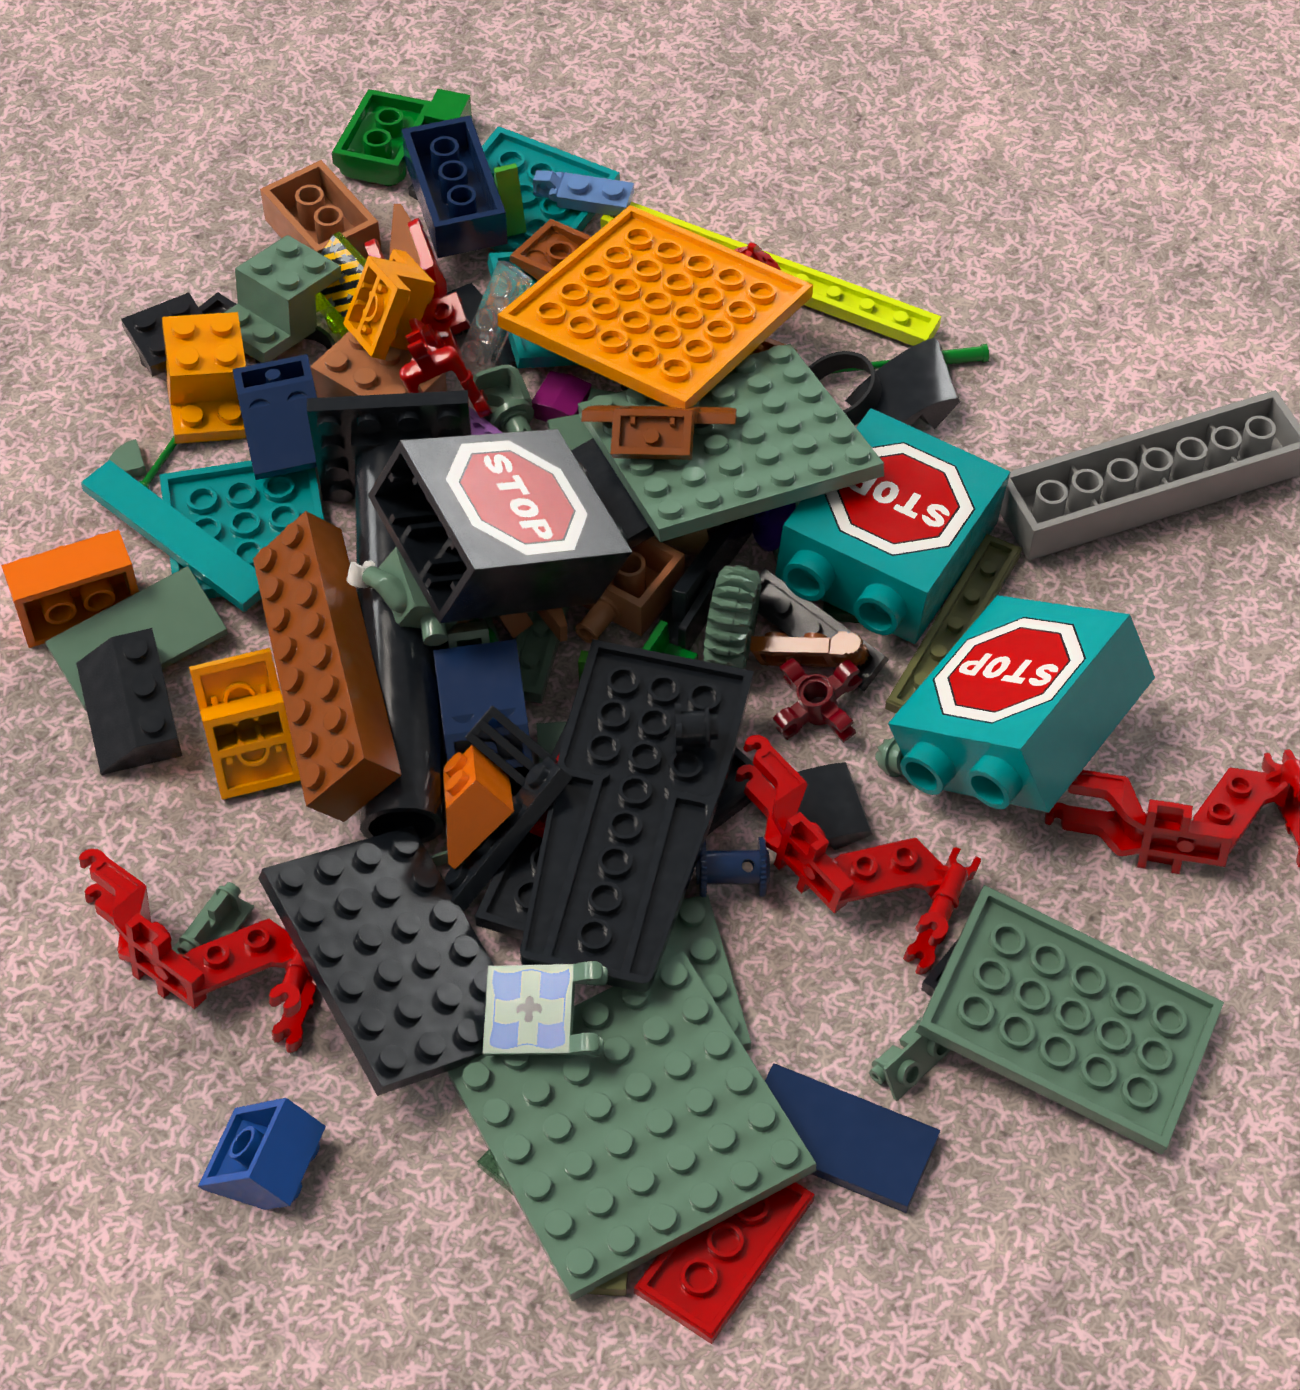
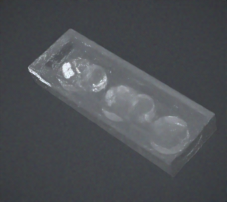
M498 261L460 349L465 367L474 374L495 367L510 333L498 327L497 314L528 290L533 280L507 261Z

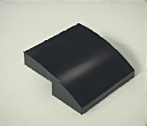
M846 762L818 766L798 772L808 784L799 812L823 830L826 839L834 850L873 835Z

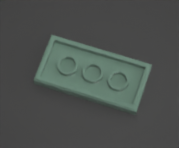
M186 566L45 641L86 711L76 663L109 638L152 628L162 669L224 637L228 634V631L191 570Z

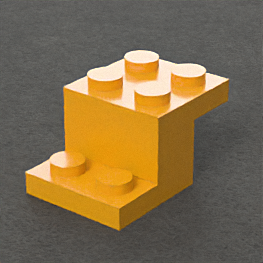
M393 249L389 260L368 256L343 324L373 358L385 360L390 347L408 350L407 345L410 344L405 335L412 332L408 320L415 317L421 321L427 304L433 298L435 282L406 251Z
M238 312L162 317L166 350L167 389L175 444L246 438L232 370L246 366Z
M270 648L190 666L189 670L221 799L224 800L300 781L283 696Z

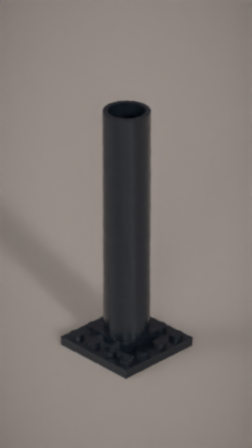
M468 390L307 398V415L323 501L345 503L355 499L357 564L363 566L365 561H373L375 566L379 568L396 547L370 501L368 494L400 440L472 435ZM356 587L402 774L359 810L360 831L364 837L370 838L413 826L422 843L438 837L443 832L445 826L442 716L433 650H439V646L425 645L421 628L402 627L397 624L392 610L375 589L371 587Z

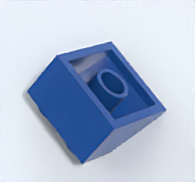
M288 1098L237 1107L227 1123L198 1187L202 1190L264 1210L289 1207L302 1190L301 1181L309 1163L319 1152V1141L326 1126Z

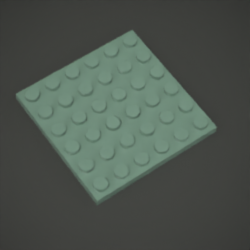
M791 344L777 345L769 350L748 355L693 406L737 409V420L735 424L694 425L692 460L613 458L610 454L613 422H583L660 542L884 476L883 461ZM628 388L624 391L609 395H599L591 400L578 403V411L581 418L582 410L594 405H667Z
M684 951L660 962L652 987L648 991L638 992L613 986L574 1006L573 1034L595 1033L604 1039V1053L602 1056H485L482 1054L456 1069L447 1071L450 1081L571 1301L595 1290L596 1287L625 1272H629L816 1171V1162Z

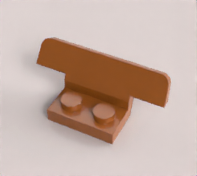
M594 405L582 410L581 422H613L610 453L613 458L692 460L694 425L735 424L737 409L730 407H689L683 409L669 406Z

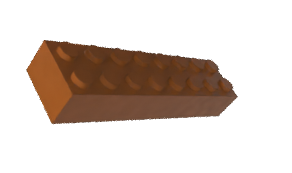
M305 511L294 522L287 525L284 531L273 541L262 548L253 558L306 807L345 822L402 774L356 587L346 581L350 562L342 530Z

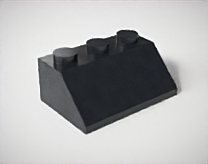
M152 628L111 637L76 663L101 775L182 756Z

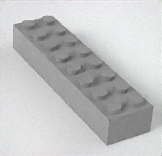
M1276 390L1010 471L1000 514L1028 561L1300 476V424Z

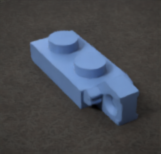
M536 170L533 179L534 196L549 198V200L557 202V207L617 216L630 205L634 194V183L567 172L555 173L553 171Z

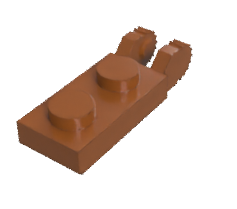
M839 631L831 639L820 633H806L804 637H789L780 632H768L765 636H751L750 651L761 665L781 666L790 658H793L800 666L838 667L848 659L857 667V665L865 664L868 656H870L868 654L869 650L863 644L864 642L860 635H857L856 632L848 633L847 631Z

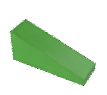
M513 163L494 168V181L506 212L507 237L525 233L527 230L517 165Z

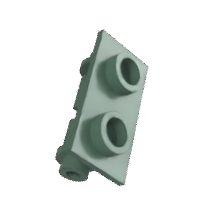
M227 882L225 886H219L172 950L178 954H186L195 947L238 931L254 909V905L238 897L241 890L235 884Z
M922 1017L899 1039L901 1046L905 1048L902 1050L892 1045L872 1062L873 1068L869 1071L871 1078L876 1083L888 1082L893 1099L896 1101L916 1085L927 1072L951 1051L915 1032Z

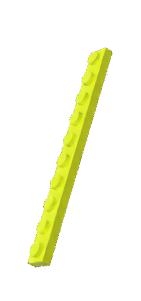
M630 203L631 206L732 250L748 246L745 243L637 203ZM603 214L600 218L601 228L616 216ZM766 252L776 261L781 271L813 284L812 297L804 304L805 306L912 346L933 338L940 328L941 316Z

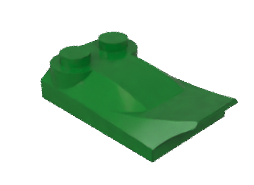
M368 89L332 151L333 164L340 169L344 176L352 179L383 184L385 186H393L403 181L406 177L407 169L404 160L401 129L425 125L424 115L431 101Z

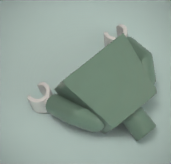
M397 547L394 548L379 568L375 566L373 561H365L363 566L356 562L350 563L346 581L354 587H371L375 589L392 610L397 624L402 627L421 628L423 642L427 646H439L447 642V630H450L458 621L439 623Z

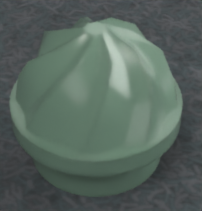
M894 737L884 739L883 743L877 747L878 751L875 754V759L878 762L879 768L887 775L899 777L903 775L900 763L904 757Z

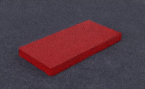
M795 1182L658 1255L635 1285L634 1294L712 1344L813 1203L815 1194Z

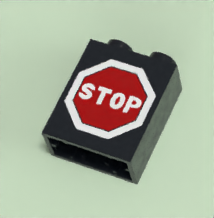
M558 429L400 440L368 494L370 501L439 623L596 604L632 553L623 528L613 521L591 485L587 469L581 462L576 460Z

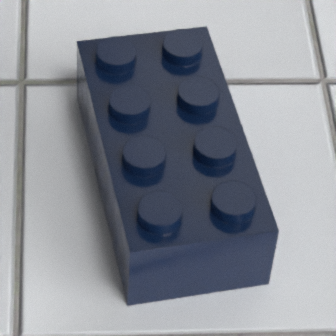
M471 115L401 129L404 160L437 258L508 244L506 212Z

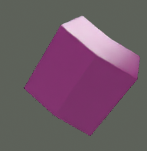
M550 371L532 400L534 418L548 422L549 419L579 414L578 403L588 401L592 384L570 374Z

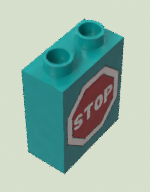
M870 408L856 428L883 461L884 476L802 500L783 525L775 576L785 582L786 586L802 599L809 601L821 599L856 616L860 624L873 633L880 635L894 634L916 644L959 581L987 534L990 535L996 526L1010 471Z
M997 595L889 721L888 725L904 757L900 763L901 771L905 778L918 790L930 795H938L945 790L973 796L995 809H1005L1011 804L1049 813L1152 683L1155 675L1130 614Z

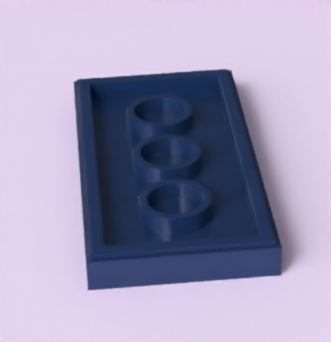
M773 1063L765 1082L816 1162V1171L812 1175L907 1213L937 1144L941 1130Z

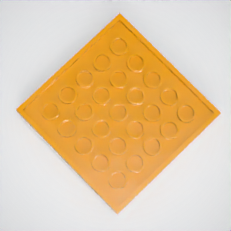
M629 205L498 313V327L669 407L686 409L693 407L802 307L812 297L813 284Z

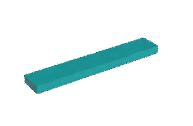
M107 461L81 482L82 489L86 494L184 568L188 566L192 574L244 613L261 599L256 571L252 565L112 461Z

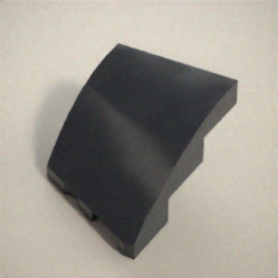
M931 338L894 357L876 371L881 382L882 392L879 403L874 410L909 426H912L920 418L933 429H936L960 403L956 388L952 384V375L945 363L941 351L943 348L938 340ZM871 376L860 384L845 400L850 407L865 394L869 387Z

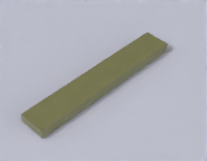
M989 534L985 536L885 704L886 710L897 713L999 594L1021 557V547Z

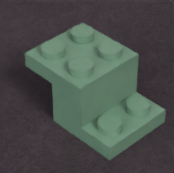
M286 235L236 267L235 277L238 304L224 313L238 312L244 352L261 363L270 362L315 332V328H317L315 295L341 278V266L291 236Z

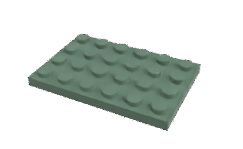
M984 885L915 1032L1162 1155L1169 1145L1224 1002Z

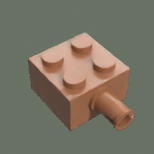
M652 537L632 548L631 555L597 603L582 605L590 609V611L575 626L578 636L591 644L593 639L598 640L611 622H615L642 637L671 601L672 589L685 573V554Z

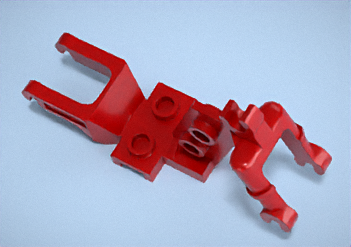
M419 218L408 222V227L420 257V267L435 282L433 298L427 304L421 321L415 317L408 320L412 332L405 336L410 344L407 347L413 358L411 362L405 364L400 369V379L409 393H421L423 390L419 384L448 371H453L464 390H468V397L476 413L482 419L493 414V411L487 403L488 398L483 389L479 390L473 381L472 372L465 367L455 337L456 334L471 328V325L465 316L462 307L463 303L457 292L455 291L447 295L446 280L437 264L429 239L422 229L424 228ZM376 238L364 243L368 256L385 259L379 249L381 247Z
M762 735L748 737L743 750L750 752L756 749L757 752L754 755L753 765L748 764L739 767L735 775V781L742 782L744 779H749L744 793L766 816L767 822L764 838L766 840V847L777 853L774 861L776 868L780 870L788 865L799 877L796 889L802 894L810 888L833 913L843 908L848 902L913 887L925 890L933 902L929 911L920 917L915 928L919 934L915 942L908 946L903 959L906 962L913 961L915 958L920 959L921 961L915 972L918 975L926 974L931 970L935 961L934 951L936 946L943 942L949 928L948 921L954 908L957 909L961 893L967 881L974 878L981 863V858L975 856L971 866L964 867L957 863L956 859L961 849L955 847L952 849L946 865H943L917 838L843 853L835 858H830L826 854L829 841L826 839L823 830L799 812L808 785L807 782L771 746L766 737Z
M1288 749L1284 750L1283 764L1275 763L1270 753H1264L1261 766L1264 772L1228 768L1194 815L1193 820H1191L1192 805L1149 799L1147 813H1145L1128 777L1082 770L1068 787V792L1105 799L1115 810L1102 811L1057 802L1049 813L1045 812L1044 821L1046 825H1051L1054 822V818H1060L1061 827L1066 831L1097 835L1101 837L1117 856L1123 857L1138 854L1137 868L1145 869L1147 861L1172 865L1171 873L1180 874L1182 861L1226 867L1228 855L1262 807L1275 802L1286 823L1285 829L1287 833L1292 835L1299 849L1296 863L1300 867V760L1296 759L1293 752Z
M88 849L80 854V867L85 869L90 866V877L96 882L84 891L86 902L91 903L95 901L97 914L111 923L119 932L118 957L131 963L132 974L135 978L140 980L147 974L156 981L158 995L165 998L170 993H173L195 1009L207 999L206 994L270 967L284 968L287 972L283 982L272 988L269 994L271 1007H276L285 1001L282 1018L272 1029V1040L274 1043H279L288 1037L286 1039V1051L288 1053H293L302 1046V1025L308 1010L313 1007V997L317 985L284 928L271 919H265L195 947L186 954H178L172 950V938L167 929L158 922H151L147 886L109 859L99 849Z

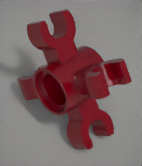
M790 658L779 667L785 674L783 680L791 689L797 692L799 700L791 707L782 709L773 717V721L778 725L776 730L786 740L796 735L807 722L818 726L828 724L843 743L856 734V730L851 726L854 723L845 711L839 708L837 702L841 695L853 691L862 683V679L857 675L860 672L859 669L849 659L842 662L828 678L821 674L807 675L793 658ZM816 697H825V699L821 702H810Z

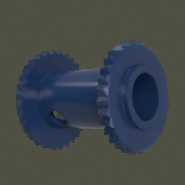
M758 837L757 850L706 851L705 840L695 867L696 885H699V895L701 897L707 896V885L758 884L759 896L764 897L767 893V884L770 882V858L765 838ZM749 862L753 870L751 872L744 871L742 863Z

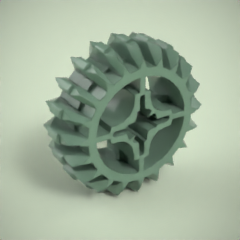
M726 565L719 572L707 617L703 661L741 669L746 667L750 654L751 636H754L761 597V578L758 571L739 565L735 567Z

